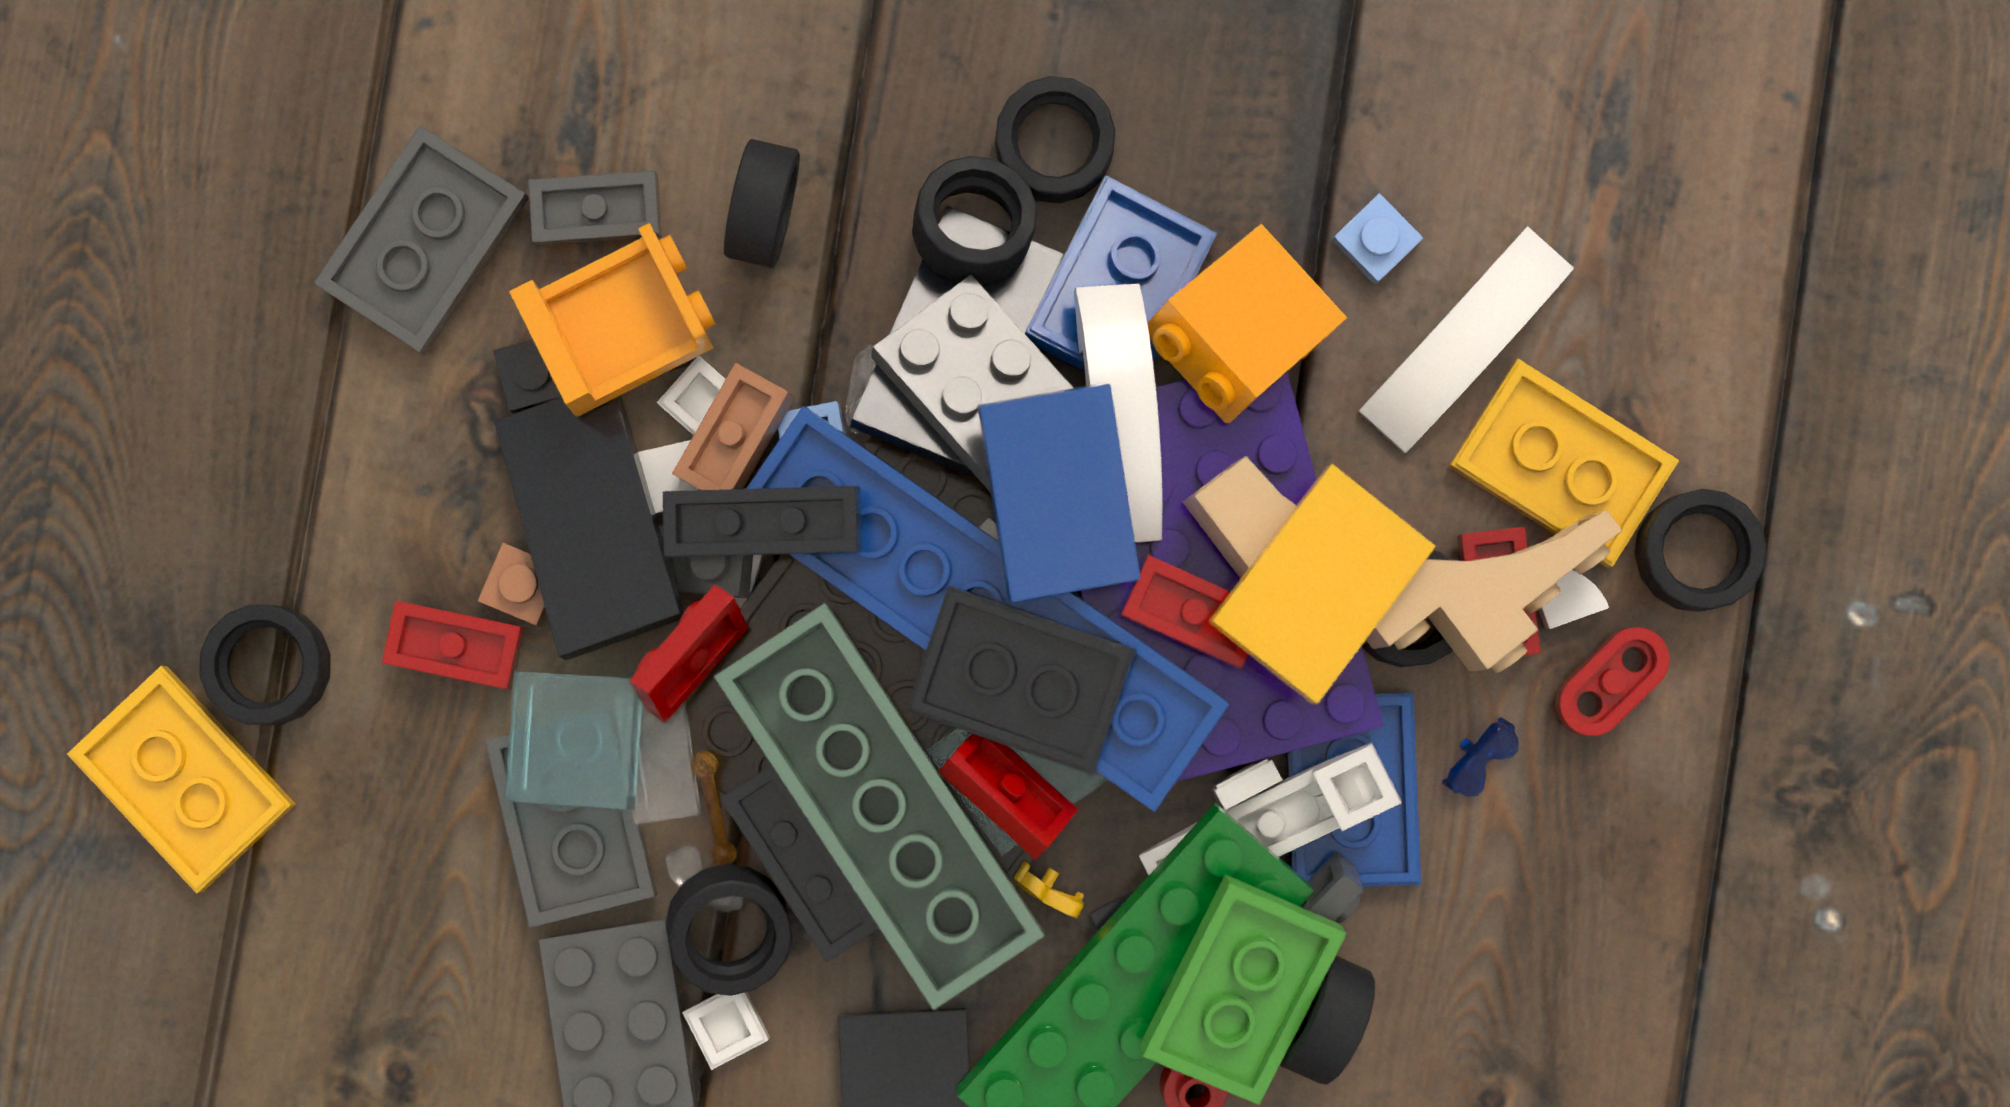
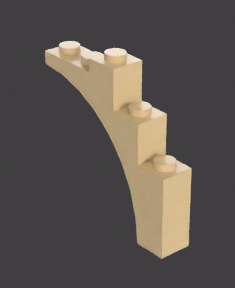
M1246 456L1232 463L1183 501L1184 505L1240 579L1296 507L1294 503L1279 493ZM1603 510L1585 515L1549 539L1509 555L1474 561L1426 559L1366 640L1373 649L1388 647L1394 644L1398 650H1401L1429 630L1430 626L1425 621V618L1428 617L1469 672L1492 668L1495 673H1499L1511 666L1527 652L1522 642L1538 630L1523 608L1525 607L1529 613H1533L1549 603L1561 592L1556 582L1572 569H1575L1578 574H1582L1601 562L1610 553L1605 543L1622 530L1609 512Z

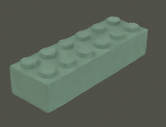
M824 603L714 676L933 1010L1045 936L1042 927L942 776L937 772V768L827 604Z

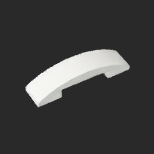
M1527 226L1411 355L1361 407L1358 413L1405 454L1513 339L1574 268Z
M1140 285L1076 287L1074 289L1078 346L1079 354L1083 353L1086 386L1101 383L1111 384L1135 543L1158 542L1162 540L1160 434L1153 360Z
M1370 743L1288 777L1225 811L1279 857L1334 830L1341 828L1344 831L1401 804V799L1373 744ZM1195 824L1140 853L1139 857L1148 875L1152 873Z

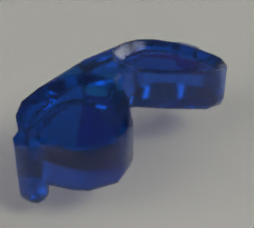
M1499 717L1497 719L1498 722L1491 724L1476 743L1469 739L1463 740L1460 748L1466 754L1450 769L1448 777L1444 778L1442 783L1454 793H1461L1468 797L1478 796L1484 789L1487 763L1492 759L1513 757L1518 752L1519 740L1515 733V726L1503 717Z

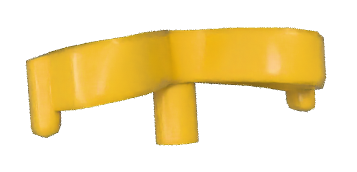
M1025 861L1022 862L1013 877L1016 885L1050 907L1068 916L1079 917L1085 905L1082 902L1084 898L1083 893L1077 892L1072 896L1053 889L1052 886L1060 873L1048 867L1043 878L1040 880L1028 872L1030 865Z

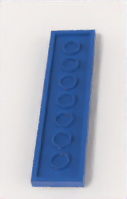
M802 406L746 489L859 486L861 490L862 552L790 555L924 650H927L948 586H953L1137 649L1096 771L1155 812L1231 702L1073 592L1011 603L1007 596L1000 546L997 539L818 414Z

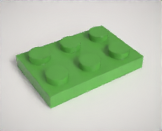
M1225 875L1139 1045L1142 1057L1260 1105L1347 935L1346 931L1339 923Z

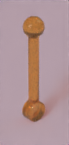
M700 751L691 760L690 768L697 777L701 778L715 840L711 856L718 865L731 864L736 858V849L727 840L713 776L719 768V762L712 753Z

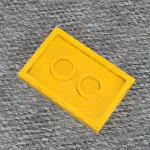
M1516 359L1447 467L1554 535L1585 515L1607 510L1622 530L1605 543L1610 553L1599 562L1606 568H1611L1679 460L1520 359Z
M1328 465L1209 620V623L1311 704H1318L1436 546L1335 465Z
M160 666L67 753L74 763L196 894L204 892L296 805L168 666Z

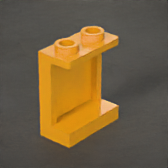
M650 223L638 228L642 236L640 239L541 289L538 288L533 280H530L509 291L565 404L576 417L714 348L705 331L716 325L699 290L687 295L677 277V274L688 269L671 235L659 240Z
M1260 224L1172 296L1148 321L1147 326L1150 341L1154 344L1160 356L1175 367L1196 390L1206 406L1213 409L1225 423L1229 424L1295 364L1317 348L1347 317L1270 232Z

